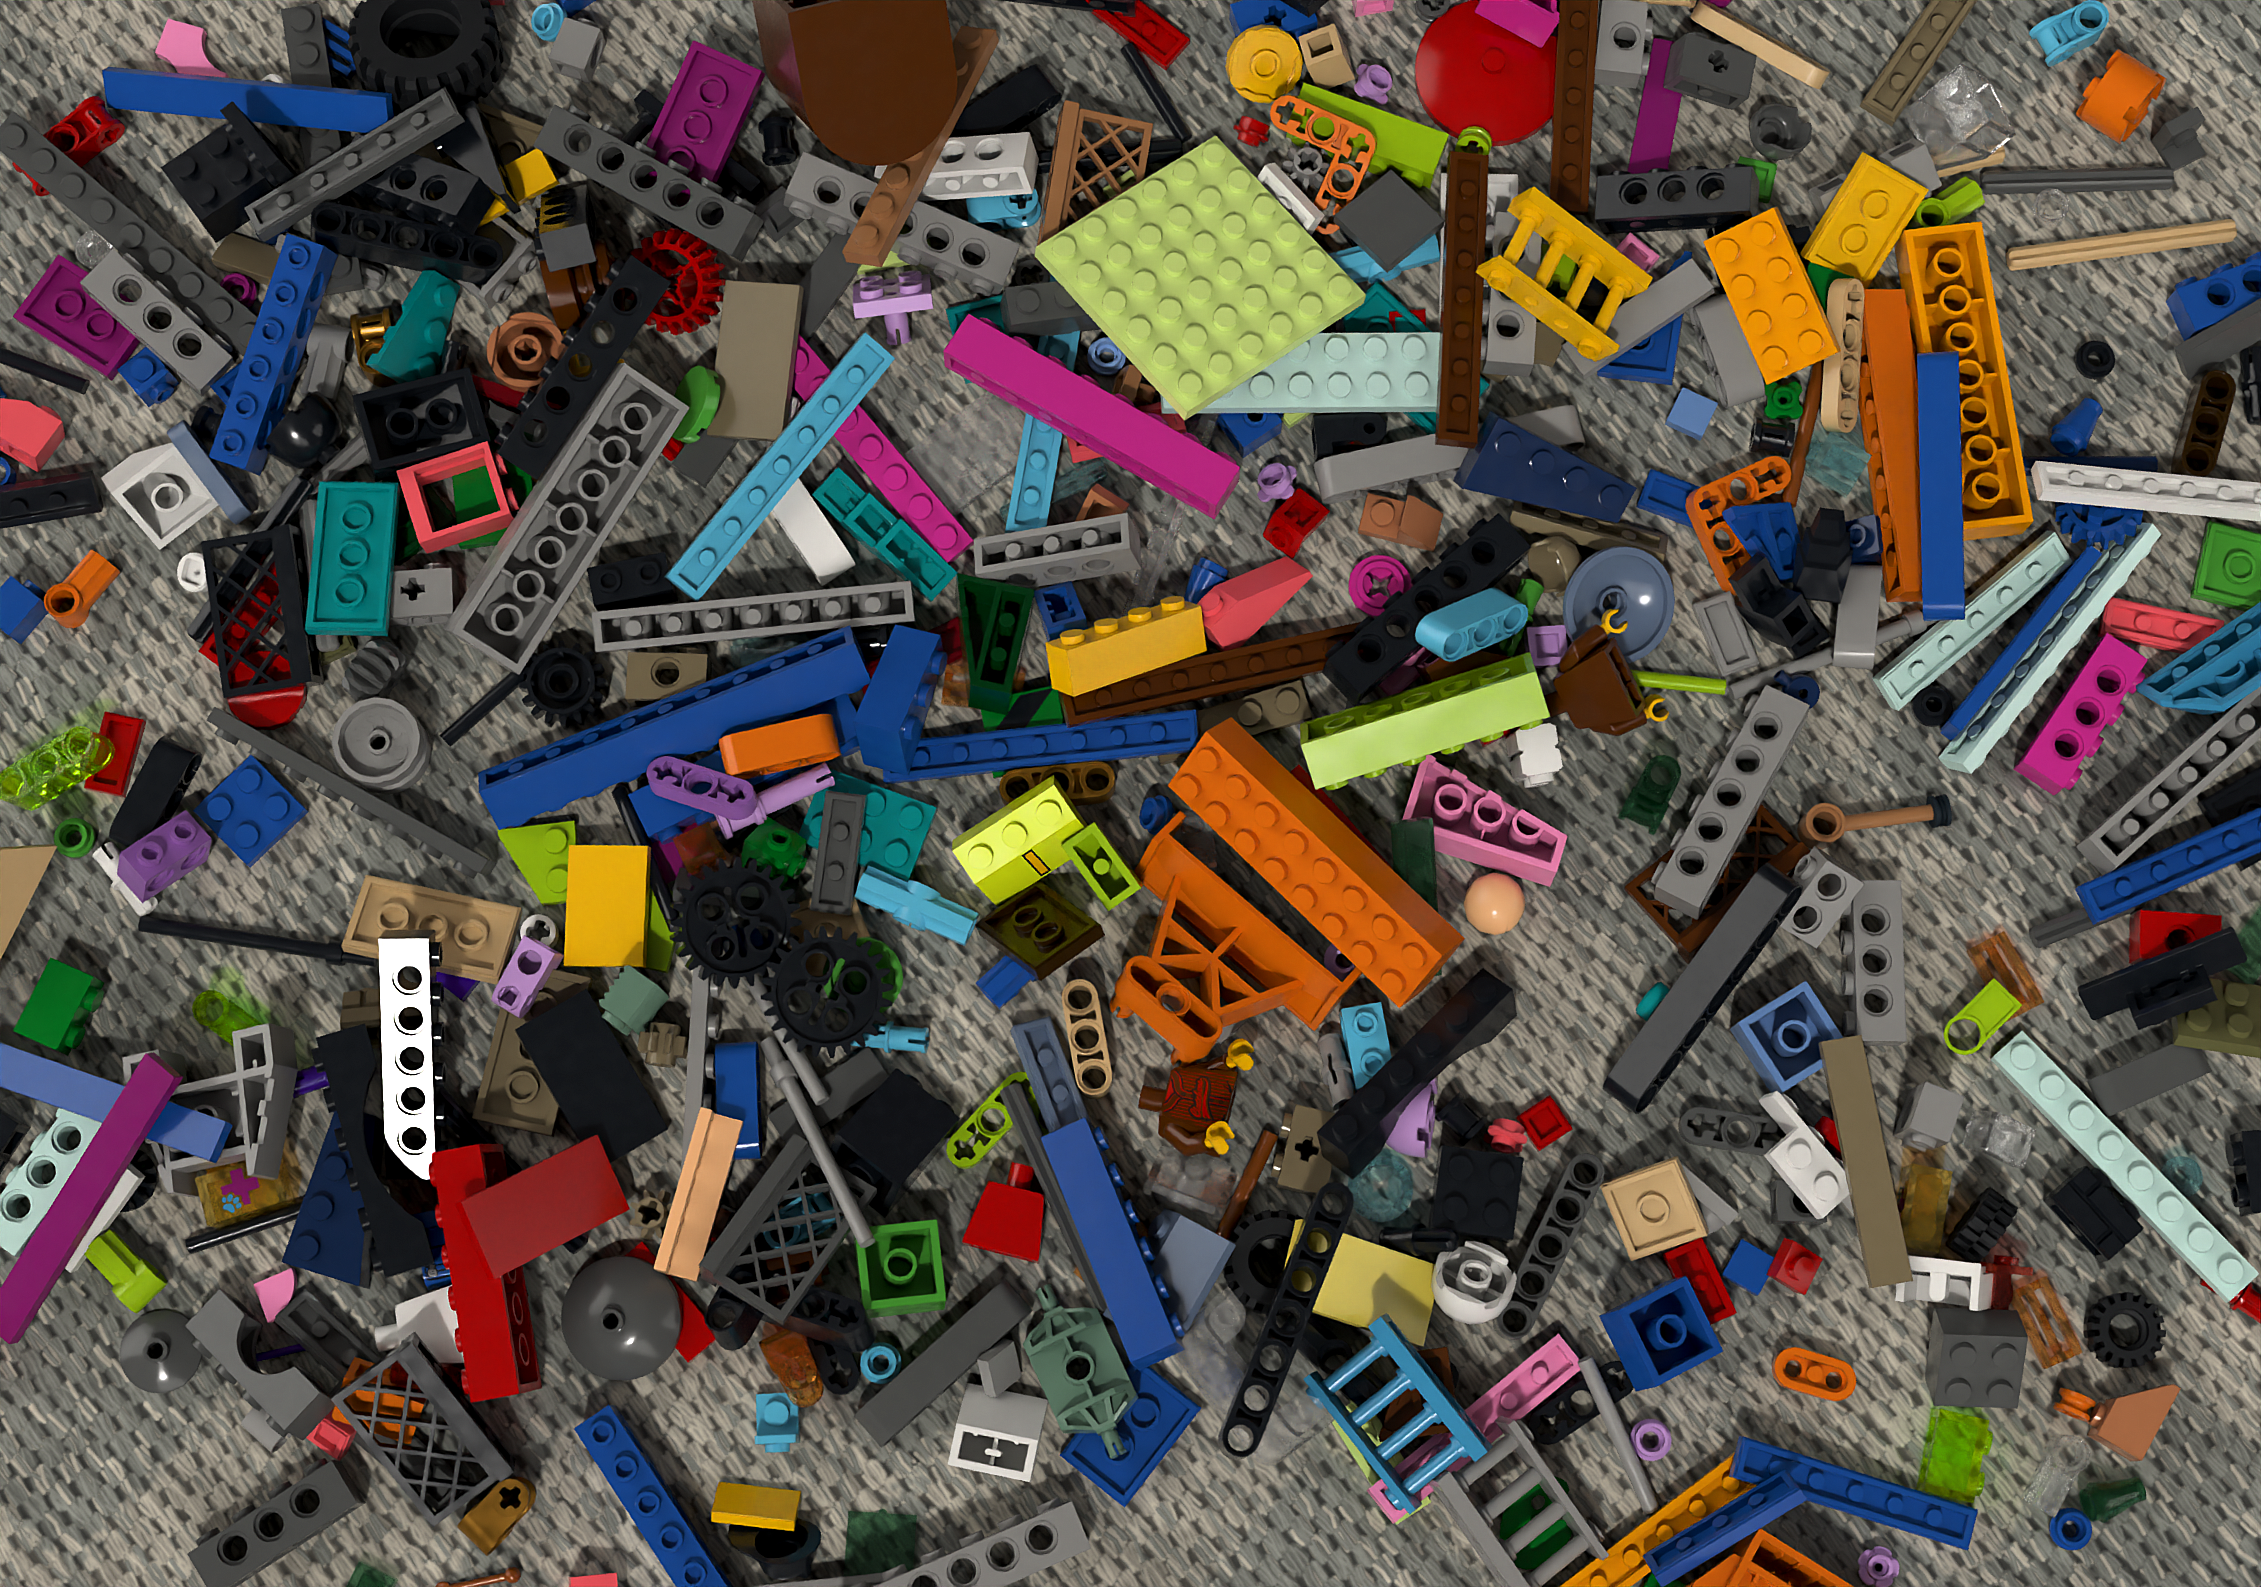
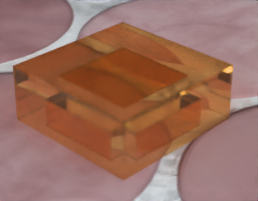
M709 822L672 839L688 873L692 875L701 872L700 865L702 863L712 867L716 865L717 857L727 860Z

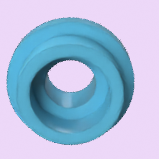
M542 4L533 12L531 19L532 28L539 38L553 42L556 40L563 20L567 17V13L559 4Z
M878 1342L872 1344L871 1347L863 1352L860 1367L863 1375L869 1381L876 1384H886L891 1382L900 1373L902 1359L894 1346L885 1342ZM884 1355L888 1358L889 1366L886 1370L877 1371L874 1368V1360L877 1356Z

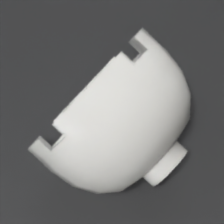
M1466 1241L1464 1247H1458L1454 1252H1440L1434 1266L1431 1288L1437 1305L1446 1315L1466 1324H1483L1498 1317L1507 1307L1515 1289L1517 1279L1515 1271L1512 1274L1507 1266L1509 1260L1503 1253L1492 1246L1476 1241Z

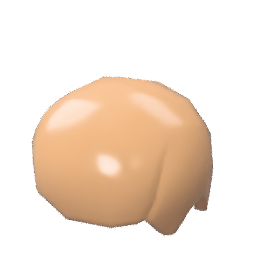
M1493 872L1478 877L1471 883L1465 894L1463 906L1467 920L1478 931L1498 935L1512 930L1517 925L1524 913L1525 896L1521 886L1510 876Z

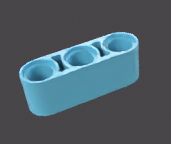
M1495 587L1488 588L1424 616L1416 628L1415 638L1418 644L1448 662L1456 661L1517 634L1527 621L1528 608Z

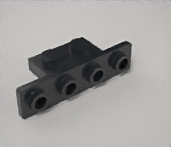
M2228 927L2083 984L2077 988V991L2092 1020L2100 1019L2129 1007L2138 1030L2218 1000L2209 976L2246 962L2247 956L2234 928Z

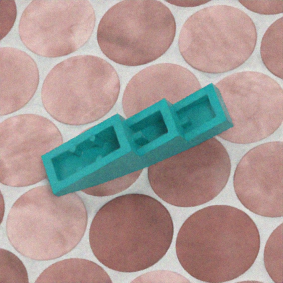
M839 467L811 494L813 500L838 524L904 581H911L913 588L928 601L932 602L957 575L958 572L902 519L898 520L872 494H866Z

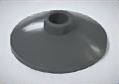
M157 1310L142 1315L129 1326L120 1345V1363L126 1377L135 1386L151 1393H166L182 1387L194 1376L200 1365L202 1353L191 1343L196 1337L185 1327L190 1321L188 1318L174 1311ZM156 1343H160L163 1347V1354L158 1359L153 1358L151 1355V1348Z

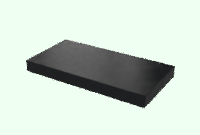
M585 989L514 1031L578 1141L580 1142L598 1134L608 1160L612 1163L668 1130V1127L605 1019L601 1017L602 1014L590 993Z

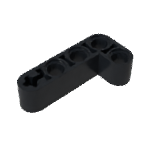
M752 1264L737 1265L728 1276V1278L739 1285L757 1281L755 1267ZM759 1267L762 1280L784 1276ZM801 1281L793 1283L794 1291ZM788 1284L764 1288L766 1302L781 1310L790 1298ZM811 1285L784 1325L721 1286L716 1291L704 1315L705 1324L718 1344L725 1350L731 1351L740 1349L748 1343L760 1320L850 1352H861L868 1349L874 1343L877 1335L875 1325L860 1302ZM759 1290L751 1291L752 1293L760 1297ZM787 1298L785 1302H783L782 1304H778L780 1301ZM818 1311H822L821 1314L813 1317L815 1313H817ZM732 1322L731 1325L724 1327L727 1323Z

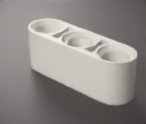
M798 478L771 512H773L772 514L791 542L794 543L793 545L821 586H824L856 564Z

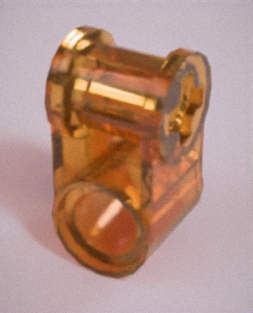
M784 1328L758 1342L773 1374L777 1375L789 1400L794 1405L809 1407L821 1399L824 1391L823 1382L802 1334Z

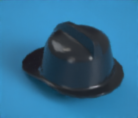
M797 1517L794 1531L730 1524L728 1538L734 1548L757 1560L767 1576L773 1579L785 1580L796 1576L808 1578L811 1575V1564L814 1559V1552L821 1543V1532L816 1525Z

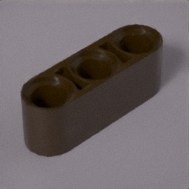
M2211 371L2193 387L2171 462V474L2207 477L2214 470L2236 393L2235 381L2225 371ZM2206 387L2215 389L2220 399L2210 397L2207 394ZM2196 422L2205 424L2210 431V435L2200 433L2196 427ZM2186 458L2194 459L2199 464L2200 471L2192 470L2187 465Z

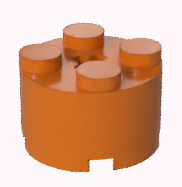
M2117 49L2105 66V69L2108 71L2103 78L2100 79L2095 76L2085 89L2083 97L2086 99L2077 110L2076 116L2110 139L2121 144L2122 141L2125 142L2143 121L2149 112L2147 108L2152 98L2157 100L2165 85L2166 78L2128 53Z

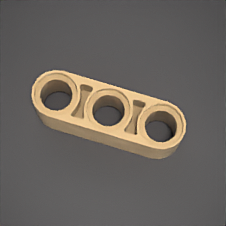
M1075 979L1070 981L1062 991V1005L1075 1079L1079 1092L1089 1099H1099L1109 1093L1112 1087V1071L1096 988L1091 982L1084 979ZM1078 990L1088 992L1092 998L1090 1005L1084 1009L1073 1008L1069 1004V997L1073 992ZM1083 1030H1092L1099 1037L1097 1045L1091 1049H1083L1076 1044V1037ZM1091 1069H1098L1105 1074L1106 1081L1101 1088L1090 1089L1083 1084L1084 1074Z

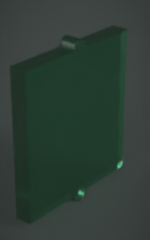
M885 1509L879 1510V1513L848 1511L843 1577L883 1573L901 1564H905L907 1570L913 1569L917 1515L889 1514Z

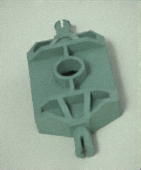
M1045 1285L1043 1287L1048 1298H1046L1042 1288L1035 1291L1045 1311L1043 1314L1045 1318L1029 1333L1023 1346L1063 1433H1097L1098 1436H1102L1110 1459L1118 1457L1113 1446L1114 1444L1119 1454L1123 1455L1127 1450L1116 1430V1424L1139 1397L1107 1331L1101 1314L1097 1308L1064 1309L1062 1305H1059L1052 1285ZM1075 1358H1085L1090 1362V1372L1084 1379L1076 1380L1068 1375V1365Z

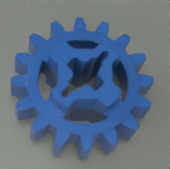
M2055 502V522H2061V534L2072 532L2071 542L2075 544L2084 539L2086 540V548L2093 546L2095 542H2100L2102 548L2107 550L2109 541L2112 540L2121 546L2124 544L2125 534L2134 537L2137 525L2142 523L2143 510Z

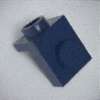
M1871 514L1845 522L1846 532H1850V550L1854 551L1851 563L1881 565L1883 541L1880 517Z

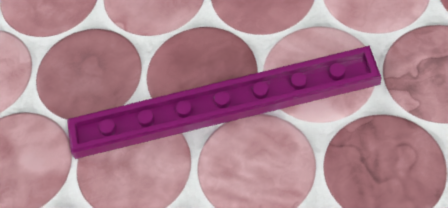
M145 1053L1 1286L0 1337L8 1344L18 1343L182 1080L183 1076L156 1053Z

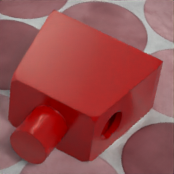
M1011 1162L1006 1185L988 1181L963 1236L962 1243L964 1245L1039 1264L1042 1247L1045 1195L1030 1191L1034 1175L1033 1167Z

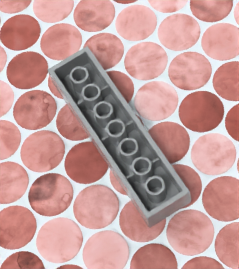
M616 363L551 459L443 629L508 671L519 675L690 407L626 363Z

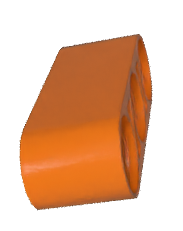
M818 714L724 736L718 741L725 774L743 780L825 762L841 755L833 715Z

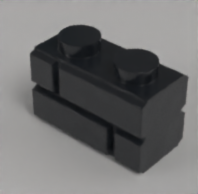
M2084 1166L2074 1171L2043 1201L2096 1260L2101 1263L2113 1258L2144 1227L2137 1221L2140 1218V1214L2136 1208L2125 1199L2119 1201L2109 1190L2112 1186L2110 1180L2099 1169L2093 1168L2091 1170L2088 1166Z

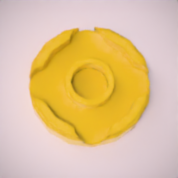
M1260 24L1246 29L1234 39L1227 52L1225 68L1229 82L1241 96L1252 102L1270 103L1275 101V98H1279L1283 94L1287 95L1294 89L1301 76L1303 58L1298 44L1287 31L1275 25Z

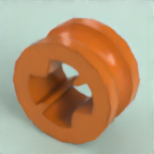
M2060 1388L2058 1393L2061 1395V1400L2055 1402L2053 1408L2075 1419L2089 1422L2091 1416L2088 1415V1410L2091 1407L2094 1408L2096 1402L2078 1392Z

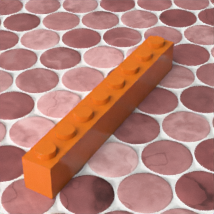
M1864 289L1865 299L1858 403L1874 515L1880 517L1883 541L1881 566H1883L1882 573L1886 601L1922 602L1918 377L1915 365L1916 345L1912 340L1909 324L1911 311L1906 303L1905 289Z

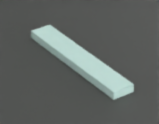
M2047 530L1966 598L1965 620L1939 621L1872 678L1892 709L1899 711L1920 690L1930 685L2074 563L2055 532Z

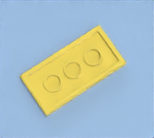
M1304 1219L1295 1220L1285 1266ZM1317 1232L1308 1234L1307 1244L1310 1249L1318 1253L1325 1252L1327 1249L1325 1237ZM1343 1233L1312 1312L1370 1331L1369 1325L1387 1313L1413 1346L1424 1347L1435 1299L1431 1288L1435 1264ZM1294 1271L1292 1273L1291 1281L1293 1286L1302 1292L1310 1291L1312 1286L1310 1276L1304 1271Z

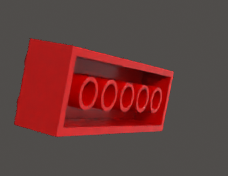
M475 1144L431 1153L432 1162L429 1163L428 1173L432 1186L437 1187L439 1204L435 1206V1217L439 1228H443L446 1244L442 1246L441 1254L444 1267L447 1270L450 1269L452 1286L448 1289V1299L451 1309L456 1311L459 1328L455 1329V1343L460 1353L463 1352L465 1369L461 1373L463 1390L466 1394H469L470 1402L472 1403L541 1389L542 1384L523 1266L521 1265L496 1279L488 1280L455 1206L456 1202L508 1177L503 1144Z

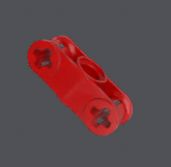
M92 96L82 101L73 112L51 127L43 136L62 152L67 143L75 141L73 147L63 153L78 166L82 167L106 147L117 142L123 135L125 126L120 120L114 119L105 109L106 104L101 97ZM14 162L12 163L15 170L19 173H24L33 184L32 190L36 195L46 196L50 194Z

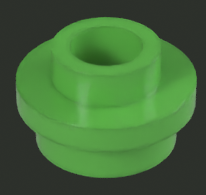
M70 818L63 821L57 827L54 834V844L57 846V850L69 858H80L88 854L92 850L96 839L93 827L80 818ZM75 832H80L82 835L80 843L71 845L69 841L70 836Z

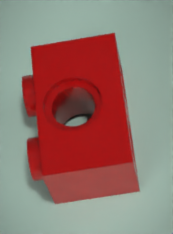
M2150 910L2137 911L2130 916L2129 964H2137L2170 951L2171 949L2167 943L2169 934L2178 937L2183 946L2221 931L2222 915Z

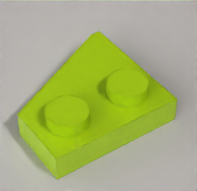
M566 821L497 830L498 837L541 904L548 906L566 903L569 845H578L576 822Z

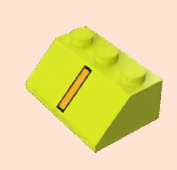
M1052 775L953 839L952 852L974 884L998 907L1071 860L1061 845L1088 825L1055 776Z

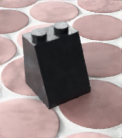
M896 1068L839 1130L830 1150L839 1166L877 1189V1194L869 1206L886 1218L951 1137L960 1118L954 1113V1110L948 1103L943 1100H937L924 1090L921 1083L915 1077L908 1074L905 1075ZM849 1187L854 1194L861 1198L863 1195L861 1192L853 1187Z

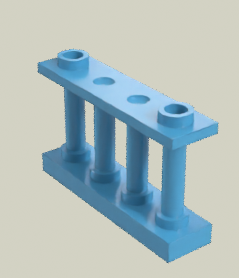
M1386 1313L1368 1326L1373 1333L1370 1337L1371 1342L1325 1380L1318 1371L1309 1374L1303 1380L1309 1386L1305 1391L1311 1401L1319 1409L1325 1407L1387 1485L1388 1488L1385 1490V1494L1391 1503L1400 1511L1405 1508L1410 1515L1422 1505L1415 1496L1416 1492L1461 1456L1467 1458L1470 1455L1474 1462H1476L1493 1446ZM1390 1354L1400 1367L1396 1370L1397 1376L1350 1413L1335 1392L1381 1355L1387 1357ZM1416 1388L1426 1400L1423 1404L1424 1409L1379 1446H1376L1361 1426L1407 1389L1412 1391ZM1443 1421L1453 1434L1449 1438L1451 1443L1403 1481L1388 1460L1434 1422L1440 1424Z

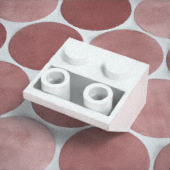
M967 1383L956 1423L948 1465L1032 1482L1048 1400L1009 1391H1003L997 1397L985 1395L983 1386Z

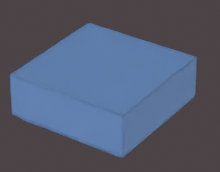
M1682 387L1665 425L1700 441L1718 403Z

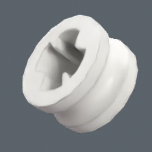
M542 914L528 917L520 929L521 939L524 935L529 936L530 930H536L539 923L546 924L544 928L547 931L550 930L549 937H542L541 942L553 948L559 938L557 925L548 916Z

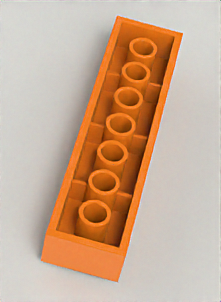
M1232 717L1204 733L1168 784L1171 790L1399 1008L1425 989L1464 941L1465 938Z

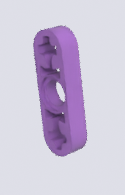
M663 756L653 760L647 768L646 774L650 788L657 796L731 820L745 819L756 810L757 801L754 789L746 780L670 756ZM707 782L712 784L711 789L706 793L695 794L691 792V789L698 783Z

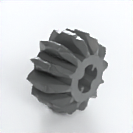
M379 637L367 642L365 647L359 650L357 656L351 660V664L345 671V676L342 679V687L351 695V698L358 702L373 697L385 698L387 695H390L392 689L398 685V681L404 674V669L407 666V659L398 650V647Z

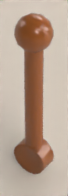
M509 1567L504 1573L453 1584L442 1581L435 1587H480L503 1581L516 1583L519 1581L521 1573L518 1568Z

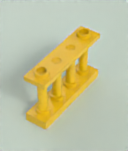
M1533 186L1514 197L1507 209L1508 212L1518 218L1520 223L1503 257L1498 255L1479 265L1476 273L1487 280L1490 287L1503 292L1576 347L1582 356L1597 362L1616 353L1620 345L1606 336V332L1622 300H1627L1646 291L1653 277ZM1533 231H1535L1548 241L1550 246L1532 280L1516 268V265ZM1563 254H1565L1577 263L1580 269L1564 301L1561 302L1549 293L1546 288ZM1594 276L1607 286L1609 292L1592 325L1577 314L1576 310Z

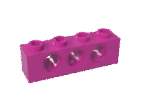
M2105 634L2095 644L2014 767V770L2052 795H2056L2063 788L2071 790L2083 773V770L2078 768L2085 755L2091 758L2104 741V738L2099 736L2106 723L2112 726L2125 709V706L2120 704L2127 691L2133 694L2137 690L2136 685L2143 682L2146 674L2141 672L2148 659L2110 634ZM2097 677L2106 678L2111 683L2112 693H2106L2099 688ZM2076 709H2083L2090 714L2091 725H2085L2077 719ZM2055 741H2063L2069 746L2070 757H2063L2058 754L2055 749Z

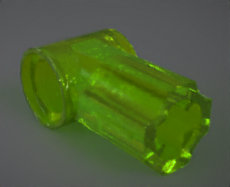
M215 990L200 993L193 1002L192 1012L194 1018L231 1046H233V1031L263 1025L237 1005L230 997ZM221 1000L224 1006L222 1015L218 1019L210 1021L206 1015L207 1006L212 1001Z

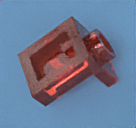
M1994 1255L1993 1262H1979L1981 1266H1986V1272L1993 1273L1991 1309L2009 1310V1305L2013 1299L2011 1275L2033 1276V1267L2019 1265V1257Z

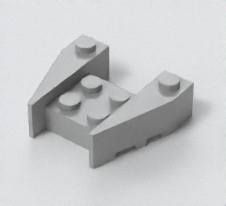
M267 1023L233 1031L236 1072L187 1083L184 1055L156 1049L122 1057L125 1086L145 1053L154 1052L183 1076L169 1102L221 1119L233 1125L217 1163L144 1139L146 1143L152 1146L159 1163L157 1170L168 1194L192 1198L199 1197L196 1171L246 1160L248 1176L269 1180L278 1179L298 1071L293 1029Z

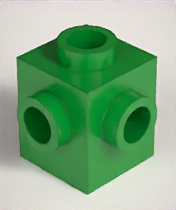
M767 816V820H764L763 824L758 825L744 840L741 858L742 867L745 866L750 857L757 860L756 871L765 863L772 866L769 878L779 873L785 877L779 887L781 889L790 878H798L807 863V859L804 857L807 840L796 831L784 827Z

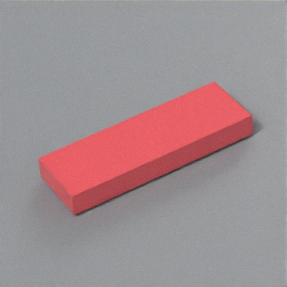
M2111 597L2101 614L2098 637H2103L2108 633L2122 642L2183 654L2224 627L2225 621Z

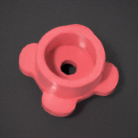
M1504 1118L1495 1119L1493 1124L1488 1127L1489 1134H1484L1483 1138L1486 1143L1491 1144L1493 1149L1506 1154L1521 1152L1523 1149L1521 1144L1527 1143L1524 1127L1513 1120Z

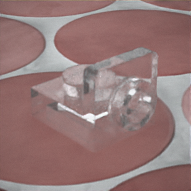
M1975 1110L1967 1124L1962 1147L1968 1151L1983 1152L2011 1167L2024 1168L2036 1130L2001 1112Z

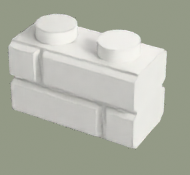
M1551 723L1541 724L1527 730H1520L1518 728L1505 739L1508 757L1513 758L1509 762L1513 780L1517 782L1524 781L1525 788L1547 785L1548 782L1554 781L1553 774L1563 767L1560 749L1555 748V745L1558 744L1555 725Z

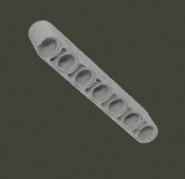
M1574 405L1560 406L1506 418L1570 452L1579 450L1586 445L1576 406ZM1483 423L1478 424V432L1481 429ZM1435 434L1326 457L1315 462L1313 466L1322 502L1324 504L1338 503V501L1343 502L1366 497L1368 493L1376 494L1377 492V494L1412 487L1414 484L1417 486L1452 478V475L1455 477L1470 448L1435 445Z

